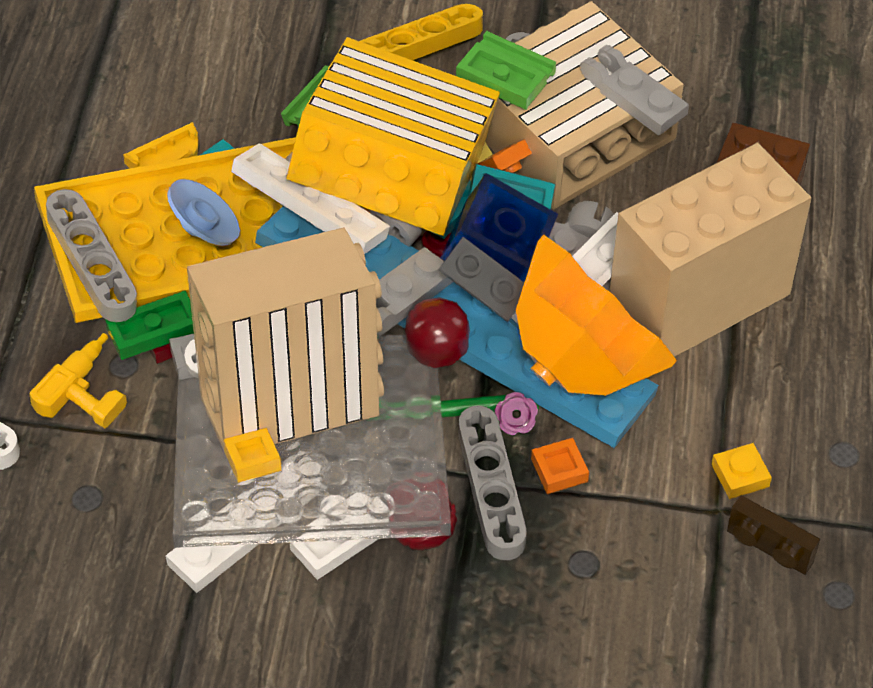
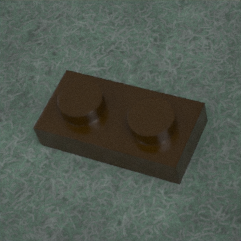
M742 495L739 496L731 508L727 532L734 535L742 544L754 546L772 556L781 566L789 569L793 568L804 575L807 574L815 561L820 538Z

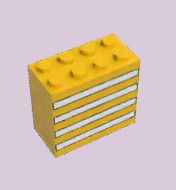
M347 37L302 112L286 179L444 236L472 176L473 169L481 156L500 92Z

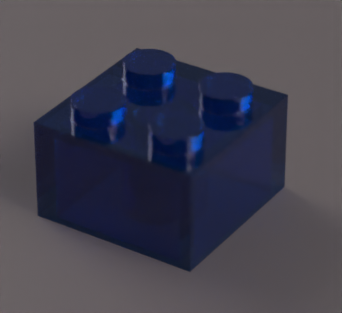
M485 173L465 201L440 258L446 260L462 237H464L521 281L525 282L537 242L543 235L549 238L558 213Z

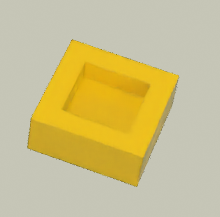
M267 428L223 439L224 452L238 483L282 471L281 458Z
M754 443L713 455L711 465L729 499L770 487L772 477Z

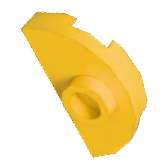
M194 123L187 124L123 154L124 164L129 168L197 156L199 139Z

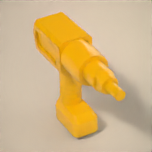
M102 333L97 340H92L80 351L73 352L61 365L56 364L30 391L31 405L39 415L53 418L71 400L92 416L96 424L106 429L127 405L126 395L118 390L107 392L101 400H98L87 392L90 385L89 382L84 380V377L93 368L92 362L99 356L102 345L109 338L107 334Z

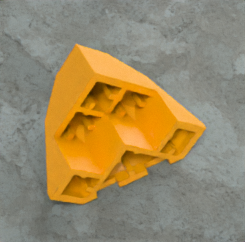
M545 235L538 240L516 307V315L523 350L535 362L530 369L539 379L549 387L556 382L569 393L606 396L666 370L677 362L662 340L635 321L615 295L588 277L568 251Z

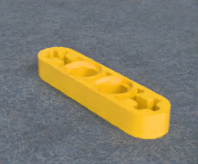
M472 4L456 5L360 40V42L410 60H415L480 35L483 31V11Z

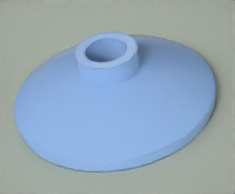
M187 179L177 180L169 187L167 193L169 205L181 222L184 230L190 235L220 246L230 245L238 238L240 227L234 212L214 191L198 182Z

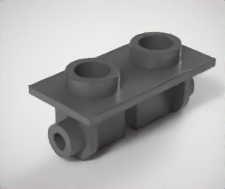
M462 237L443 262L439 271L508 322L516 311L524 282L466 238Z

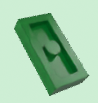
M186 291L136 308L135 314L126 321L112 322L105 319L107 331L121 360L169 344V339L194 334L191 302Z

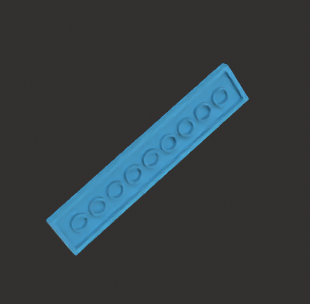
M283 206L257 230L255 243L266 247L323 233L324 231L316 228L312 223ZM387 235L386 240L364 254L366 267L369 272L375 271L378 278L381 279L419 250L412 246L408 247L392 235ZM452 282L432 297H440L457 302L468 316L467 319L470 325L469 348L466 354L459 360L513 391L524 394L525 398H531L539 406L613 448L617 446L656 395L659 385L647 378L606 396L569 393L556 382L549 387L530 369L535 362L523 350L519 325L512 318L508 322L455 282ZM407 317L400 321L398 325L405 328Z

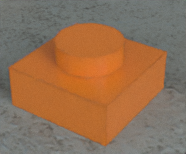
M525 139L491 155L479 162L478 165L514 173L522 168L520 160L532 154Z
M573 438L532 449L531 460L547 494L588 482L589 470Z

